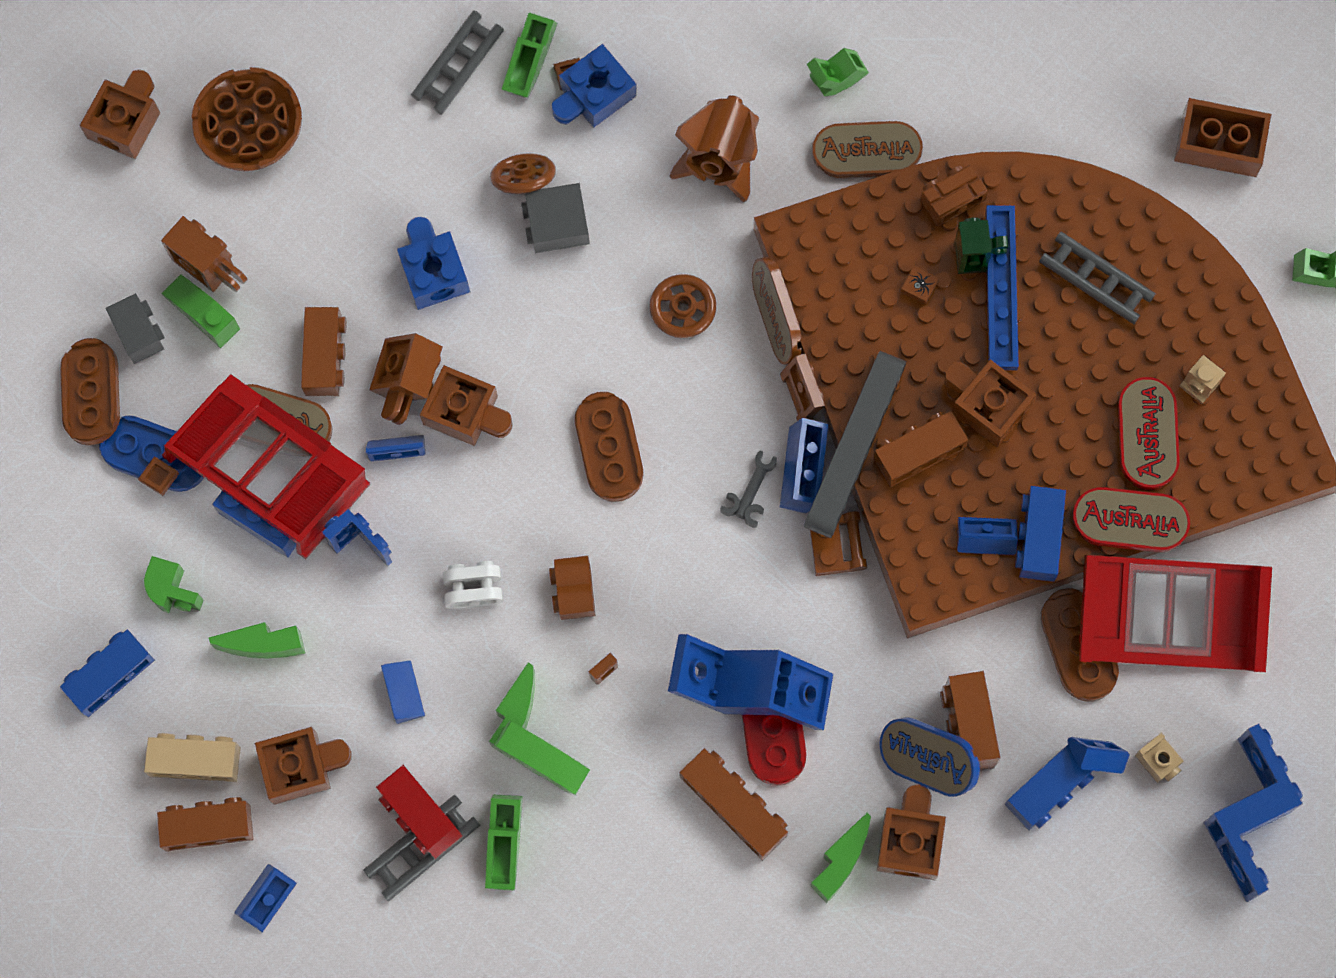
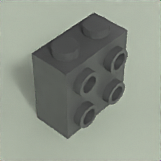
M580 183L525 193L526 202H521L523 218H529L530 227L525 228L528 245L534 244L535 253L590 244Z

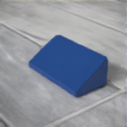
M423 435L371 440L367 442L366 454L371 462L426 455L425 439Z
M958 517V552L1016 554L1018 542L1017 519Z
M411 660L381 665L396 723L399 724L424 717L425 712Z
M1068 737L1067 740L1072 754L1081 769L1119 774L1124 772L1130 754L1113 742Z
M268 864L234 913L263 933L297 882Z

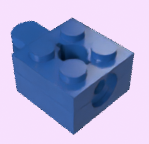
M602 43L559 75L560 87L564 93L552 102V113L554 119L564 125L572 122L582 114L594 128L637 96V84Z
M415 217L410 220L406 228L410 245L398 248L397 251L417 309L419 310L470 293L468 280L451 232L436 236L433 226L427 218Z

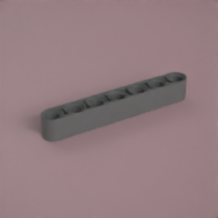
M879 351L807 516L804 528L832 538L907 361Z

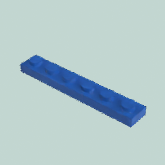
M986 205L985 218L988 220L990 239L998 236H1007L1008 238L1007 253L999 255L991 253L987 267L988 362L991 359L1004 370H1018L1015 206Z

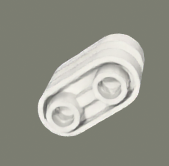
M493 561L478 562L477 566L465 567L464 564L448 566V570L443 572V583L445 586L453 587V591L445 594V607L449 609H464L502 603V589L493 587L494 582L501 580L500 567L494 565ZM481 584L482 587L464 590V586Z

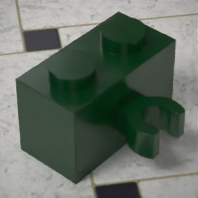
M968 218L963 222H959L954 242L958 274L986 272L991 253L998 255L1007 253V236H998L990 239L988 220Z

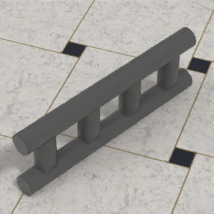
M475 10L472 11L411 93V96L417 101H420L424 94L435 100L437 104L433 109L440 115L444 113L504 31L498 24H495L491 31L479 24L478 22L482 16ZM470 32L484 39L476 51L462 44ZM455 53L468 60L460 72L447 65ZM440 73L453 81L445 93L431 86Z
M1061 231L1055 239L1057 243L1061 244V247L1053 257L1044 253L1039 263L1134 325L1140 315L1133 310L1142 298L1150 303L1156 293ZM1070 252L1085 260L1077 273L1062 264ZM1094 267L1109 276L1101 288L1086 280ZM1118 283L1132 291V294L1124 304L1110 296Z
M455 794L439 808L462 834V837L435 859L428 853L420 860L410 848L414 843L413 840L417 837L412 831H409L363 869L369 879L378 874L388 886L381 892L388 902L481 826L474 817L466 822L458 813L456 808L462 802ZM401 855L411 868L397 879L386 865Z

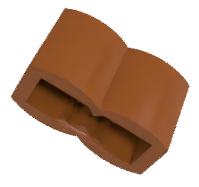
M589 556L554 559V568H549L551 585L557 586V595L552 596L554 613H559L561 620L596 616Z

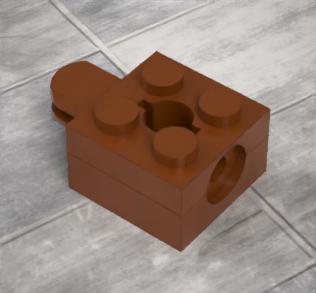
M143 70L132 71L124 86L106 79L104 80L79 125L87 139L136 159L160 115L154 99L149 98L155 85L147 72Z
M182 216L161 240L171 260L212 292L222 282L234 292H237L240 286L233 278L242 284L248 278L233 265L231 261L232 255L226 250L227 245L216 235L213 238L207 235L205 227L197 220L189 221Z
M417 333L385 338L369 389L386 398L381 413L382 418L401 425L407 419L412 401L427 399L433 388L432 381L441 361L440 354L443 346Z
M991 359L979 374L962 362L953 363L948 367L944 379L945 385L959 396L954 403L952 413L996 447L1001 444L1030 409L1037 395Z
M443 365L420 413L423 425L475 446L482 431L497 438H504L512 431L513 426L510 413L494 406L498 398L495 386Z
M313 727L255 743L268 799L274 805L331 789L327 772L347 766L352 758V751L342 739H335L320 744L317 732Z
M921 785L908 787L903 795L901 809L886 808L876 871L934 881L938 877L946 817L930 814L932 796L926 787Z

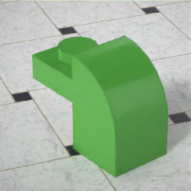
M847 48L841 49L828 61L813 58L806 64L811 71V80L819 87L824 96H832L842 92L869 74L858 53Z
M152 556L144 578L145 590L150 599L166 613L170 612L173 603L175 608L182 611L190 612L191 608L200 611L204 601L198 593L178 588L184 574L183 568L178 563Z

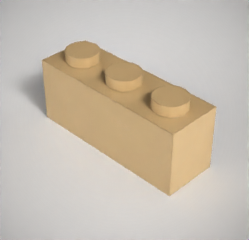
M158 733L157 738L148 737L144 772L149 777L237 782L241 747L236 742H233V738L219 736L215 737V741L204 740L203 736L187 735L186 739H175L173 734Z

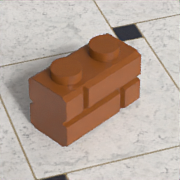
M972 165L964 168L957 166L948 172L945 179L939 182L937 179L928 182L923 187L920 200L936 226L939 227L985 201L988 191Z

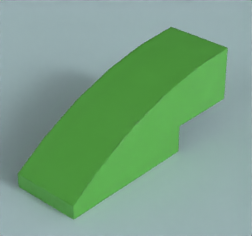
M528 12L521 37L517 39L502 90L526 98L529 97L552 42L558 24L556 21Z
M1304 248L1294 254L1292 281L1336 288V251L1329 254Z
M263 622L208 637L214 649L249 658H283L306 653L301 632L296 625L271 632L268 625Z
M529 662L496 709L498 717L502 718L503 721L489 740L491 747L510 759L511 757L494 747L508 721H512L524 729L528 725L535 691V670Z
M508 721L494 747L530 771L544 777L570 794L576 795L590 771L589 768L512 721Z
M493 794L491 797L486 861V889L515 890L523 796Z
M868 813L860 818L824 853V858L830 865L811 882V887L826 903L843 886L861 854L871 816Z

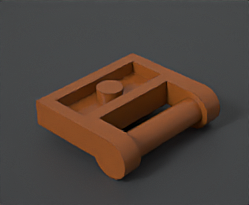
M806 354L798 355L784 368L780 376L782 382L787 384L797 411L796 420L798 421L801 418L815 420L814 416L825 406L822 391L818 389L814 378L813 366L808 362Z
M852 511L842 514L832 538L810 530L816 576L867 569V560L863 558L858 524L861 522L860 512ZM847 525L851 561L844 562L839 531V526Z

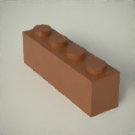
M704 748L679 772L680 778L763 861L788 836V831L785 829L788 826L787 823L777 813L772 816L764 808L767 805L766 802L756 792L751 795L743 787L746 784L745 781L735 771L730 774L723 767L725 761L714 750L709 753Z

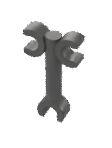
M761 450L756 454V469L741 501L736 494L727 493L726 499L734 502L735 505L732 508H726L725 506L720 508V512L723 515H735L738 518L745 519L746 524L752 528H757L758 522L751 519L750 514L757 512L763 515L764 508L758 504H751L766 473L772 471L777 462V457L773 456L769 464H763L761 462L763 451Z

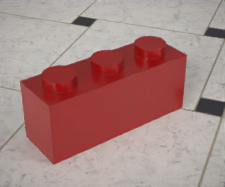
M404 765L376 786L382 794L378 800L389 813L393 809L396 811L399 817L395 821L406 834L410 830L415 834L417 838L413 842L423 855L429 851L436 859L462 837V834Z

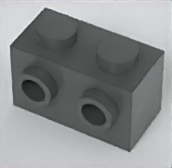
M135 293L105 308L128 356L134 364L164 350L160 340L165 337L158 323L152 325L149 317L153 315V312L146 300L141 302Z

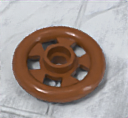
M533 153L518 154L497 163L491 171L490 180L493 186L502 192L512 194L529 193L548 185L556 174V167L553 161L546 156ZM504 172H509V175H502V174H503Z
M678 274L664 279L655 288L650 299V314L654 323L664 333L677 338H689L705 331L712 323L717 309L716 298L710 286L702 279L689 274ZM682 285L684 292L673 295L671 288ZM696 290L704 297L699 302H696V299L691 295ZM661 301H670L669 312H661ZM680 304H686L688 305V309L685 311H681L678 309V306ZM696 310L704 313L698 322L691 319ZM673 317L684 320L683 327L671 324Z

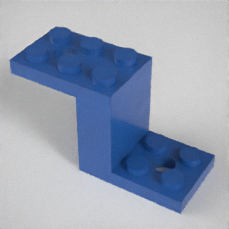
M678 634L668 692L725 715H779L813 730H824L834 674L780 650H723L691 635ZM696 667L698 668V675H697V676H696V674H695V668H696Z
M1259 723L1248 728L1237 740L1264 789L1215 812L1204 821L1208 832L1246 902L1268 891L1269 889L1266 884L1269 881L1263 869L1256 867L1252 859L1254 853L1251 846L1246 840L1242 841L1241 837L1291 813L1303 804L1300 788L1295 782L1291 783L1286 773L1288 768L1284 759L1280 755H1276L1271 746L1273 745L1271 735L1266 729L1262 730Z

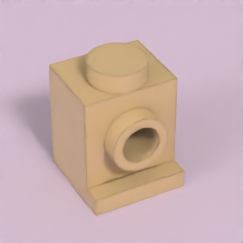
M1203 355L1191 368L1179 387L1203 404L1220 384L1226 373Z
M1162 732L1135 755L1157 783L1163 778L1169 782L1182 771L1178 766L1184 762L1183 759L1166 741ZM1163 754L1168 759V762L1161 763L1158 760V755Z

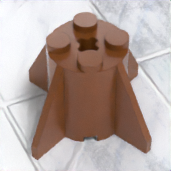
M730 95L727 99L722 98L708 101L706 106L678 126L675 136L687 147V150L674 165L669 177L674 180L694 175L704 182L707 177L715 180L713 185H726L742 202L747 201L750 195V161H754L758 153L755 130L759 117L743 105L742 99L737 96Z

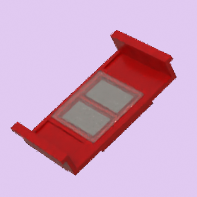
M232 374L209 395L164 445L165 452L162 454V457L170 463L176 458L290 538L296 543L297 553L305 559L325 538L322 533L325 530V524L332 517H339L347 509H350L370 485V482L366 480L364 467Z
M1085 555L1079 661L1235 669L1266 673L1272 567Z

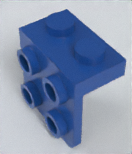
M347 509L342 515L332 517L325 524V530L322 533L329 546L336 553L340 552L359 535L387 566L392 563L389 556L392 552L388 548V543L378 533L374 536L371 534L373 531L370 529L369 523L359 512L354 515Z

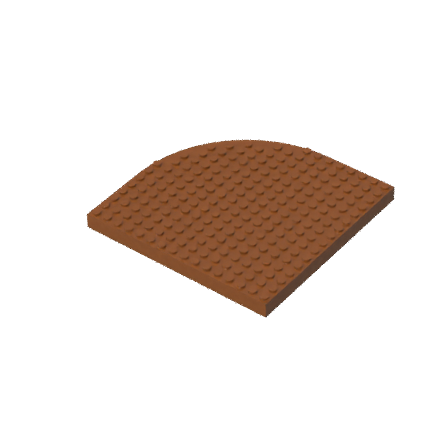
M978 152L948 156L912 165L754 217L753 230L763 257H770V261L774 260L780 268L800 327L801 342H797L798 349L801 348V355L806 354L808 362L813 366L815 381L818 389L822 391L825 406L821 411L826 424H828V430L836 449L879 351L907 361L852 490L907 639L1081 580L1084 576L1085 555L1145 558L1160 553L1097 546L1085 541L1073 526L1072 511L1078 498L1092 488L1107 487L1161 493L1175 497L1186 507L1190 517L1189 533L1179 546L1336 493V462L1279 329L1261 294L1235 258L1215 236L1191 215L1159 193L1125 176L1093 164L1055 155L1028 152ZM972 165L979 179L982 180L987 188L986 200L941 226H936L930 214L921 203L920 198L923 187L934 179H937L938 182L945 179L948 172L957 166L964 168ZM986 205L1015 206L1018 370L1005 371L1037 394L1034 403L998 447L954 415L968 438L966 449L890 488L873 459L877 445L889 438H892L893 441L903 436L902 433L911 426L917 425L919 428L928 423L927 420L936 413L942 412L944 415L953 410L954 403L959 396L944 383L946 371L950 365L962 362L979 374L988 363L987 270L983 273L958 274L954 242L959 222H963L968 218L986 220ZM1061 231L1156 293L1150 303L1142 298L1133 310L1140 315L1134 325L1039 263L1044 253L1053 257L1061 247V244L1055 241ZM1070 252L1062 264L1077 273L1085 260ZM913 266L939 277V282L926 305L901 293V288ZM1094 267L1086 280L1101 288L1109 276ZM1118 283L1110 296L1124 304L1132 294V291ZM1204 355L1226 374L1216 389L1201 404L1179 386L1191 368ZM1141 377H1153L1165 382L1172 389L1177 400L1180 464L1175 477L1167 485L1157 490H1143L1136 487L1124 476L1120 467L1118 400L1124 387L1129 382ZM1031 486L1066 490L1059 568L1055 581L1019 577L1020 568H1015L1017 550L1022 551L1023 540H1018L1016 554L1014 555L958 552V517L1017 519L1018 535L1020 522L1025 523L1026 512H1021L1023 494L1028 495Z

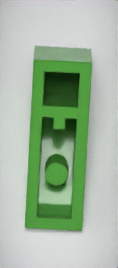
M182 274L161 293L220 349L240 330L235 318Z

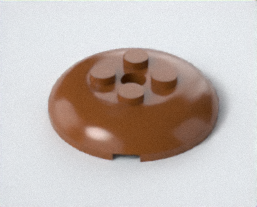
M256 67L239 71L232 69L215 77L202 89L192 110L193 134L202 152L216 164L237 171L259 170L279 161L293 147L302 124L301 106L293 88L279 75ZM248 119L254 120V124L242 125Z

